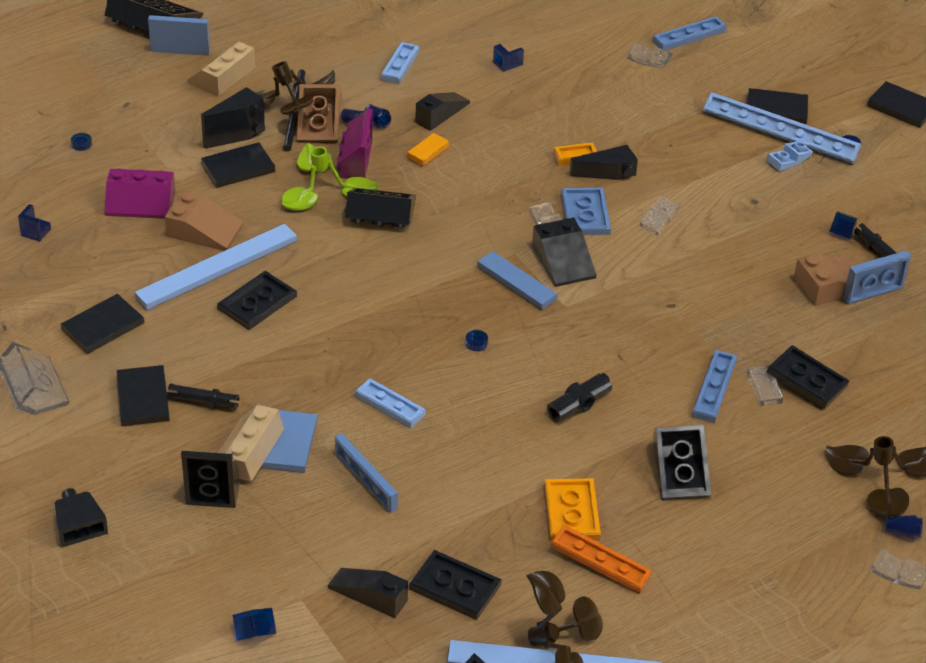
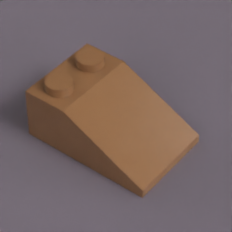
M300 84L299 99L310 96L313 99V103L306 108L298 110L297 142H338L342 113L340 84Z
M188 191L181 192L165 216L167 237L223 251L229 249L244 225V221L205 196Z
M816 253L797 258L794 279L812 303L817 306L843 299L849 269L855 264L851 259Z

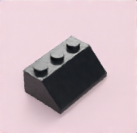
M353 187L347 192L345 217L351 218V222L363 223V220H371L372 224L384 225L385 222L393 223L394 227L405 228L406 225L412 222L416 194Z

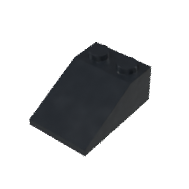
M246 87L202 113L203 147L207 149L249 140L265 131L264 97Z
M574 217L533 226L532 246L555 287L596 279V272L583 232Z
M704 425L656 427L653 434V442L662 499L711 497Z
M182 451L181 459L186 505L236 508L239 491V471L233 454Z

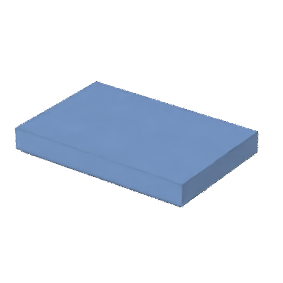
M149 15L151 52L209 56L208 19Z
M603 187L562 188L561 196L565 219L574 217L583 235H610L611 226Z
M906 250L851 266L843 301L846 304H850L903 288L911 254Z
M279 410L284 431L260 468L305 473L318 421V414Z

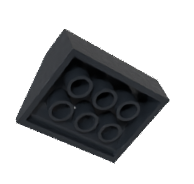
M107 0L104 16L111 18V21L115 23H127L129 28L144 29L143 32L149 34V15L200 19L203 17V12L168 0Z

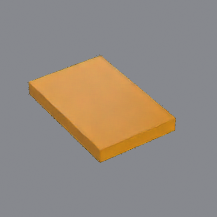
M594 478L545 479L544 486L550 541H553L563 524L593 540H600L601 531Z

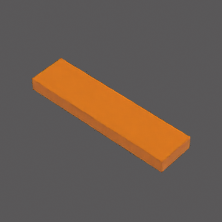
M564 524L551 542V548L639 594L652 575L653 570Z

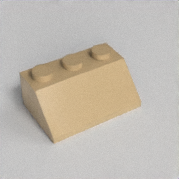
M237 42L187 79V82L216 96H220L256 68L255 48Z
M256 405L240 418L218 453L233 454L239 471V479L253 480L284 431L279 410Z

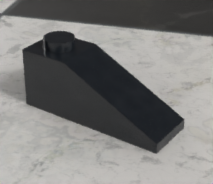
M455 92L428 94L416 102L415 123L431 131L469 105L470 100Z
M623 145L571 158L569 174L571 177L624 179L636 176L638 159L628 145Z
M340 568L328 584V589L393 618L397 617L408 601V581L387 571Z

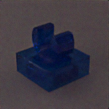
M837 211L830 232L850 239L852 238L858 218Z

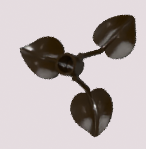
M286 61L272 66L275 75L273 77L275 90L260 95L264 97V106L275 101V97L280 95L279 83H281V86H287L293 102L284 105L280 109L281 114H291L313 103V99L310 96L296 99L290 85L293 81L292 78L299 85L303 83L294 74L293 69L290 70ZM334 70L312 84H334Z
M880 436L874 440V448H870V454L864 447L857 445L826 446V455L830 465L841 474L856 475L861 473L863 466H868L873 457L879 465L883 466L885 489H876L867 498L869 508L882 516H900L909 506V495L904 489H890L888 465L894 458L901 470L906 469L908 474L912 476H926V447L909 449L897 454L894 441L887 436Z
M536 571L526 575L532 585L538 606L544 614L548 615L542 621L537 622V626L529 628L528 640L530 644L535 648L544 646L545 649H557L555 663H584L579 653L571 652L569 646L555 644L554 642L559 638L561 631L577 626L584 640L591 641L597 639L601 635L603 621L596 604L585 596L577 598L573 604V615L576 622L558 627L549 621L562 610L560 603L565 600V590L562 582L555 574L548 571Z

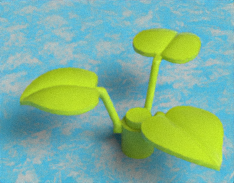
M307 143L298 157L297 165L302 171H311L310 186L308 189L293 187L287 190L282 197V206L291 210H305L316 204L318 194L312 192L315 171L322 173L328 167H330L339 185L343 188L342 194L346 198L347 192L353 187L377 190L379 184L362 177H351L343 183L333 166L332 157L327 152V149L325 147H314Z

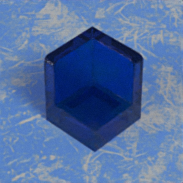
M501 44L494 46L493 63L503 72L523 65L524 49L521 47L509 52Z
M28 204L18 215L20 232L23 237L40 242L51 230L50 222L35 218L34 206Z
M272 608L254 609L232 615L237 641L276 634Z

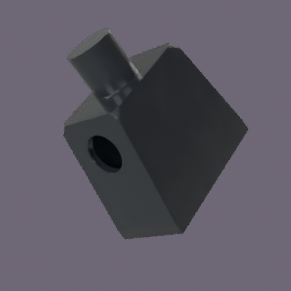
M68 488L62 492V499L54 502L61 547L108 534L106 516L90 492L77 494L75 489Z

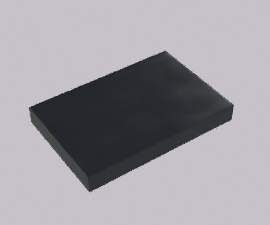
M885 81L868 99L867 106L919 128L926 122V97Z
M749 88L748 105L802 124H807V94Z
M260 142L201 158V163L216 188L275 172V165Z
M263 271L217 303V309L246 329L251 330L296 298L297 291L269 272Z
M115 294L61 323V329L88 354L144 323V317L119 294Z
M793 345L780 355L768 367L766 372L823 409L840 395L850 382L842 375Z
M164 365L117 370L122 426L170 421Z
M434 550L409 583V590L478 620L501 586L502 579Z

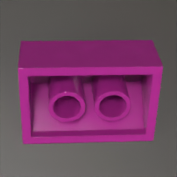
M368 108L350 121L347 130L342 133V144H340L339 156L341 157H337V170H340V178H366L373 141V109Z
M110 169L106 181L105 216L165 219L166 214L172 207L175 196L174 172Z

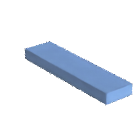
M715 16L654 35L652 42L663 52L726 32L727 26Z
M493 251L478 261V268L541 310L557 300V293Z
M715 350L693 410V418L715 423L738 355Z
M343 433L335 436V454L388 512L392 513L398 510V492Z

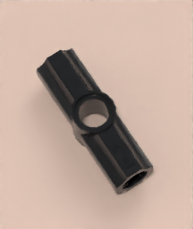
M602 373L597 374L582 384L578 382L572 383L564 395L547 405L550 418L555 422H561L577 411L587 412L593 406L595 400L612 390L613 384L610 382L609 377Z

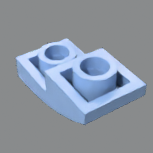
M795 141L785 144L783 151L768 153L766 161L778 171H782L803 162L812 155L813 151L806 147L805 143Z

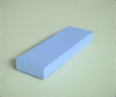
M401 42L383 70L381 80L400 84L418 55L419 46Z
M371 378L355 391L356 398L409 428H412L425 416L426 409Z

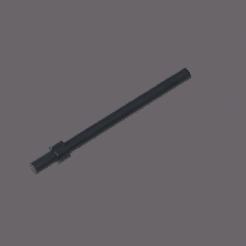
M300 69L297 77L303 84H306V72ZM294 80V94L298 100L299 84ZM298 111L289 115L283 146L285 151H290L292 148Z

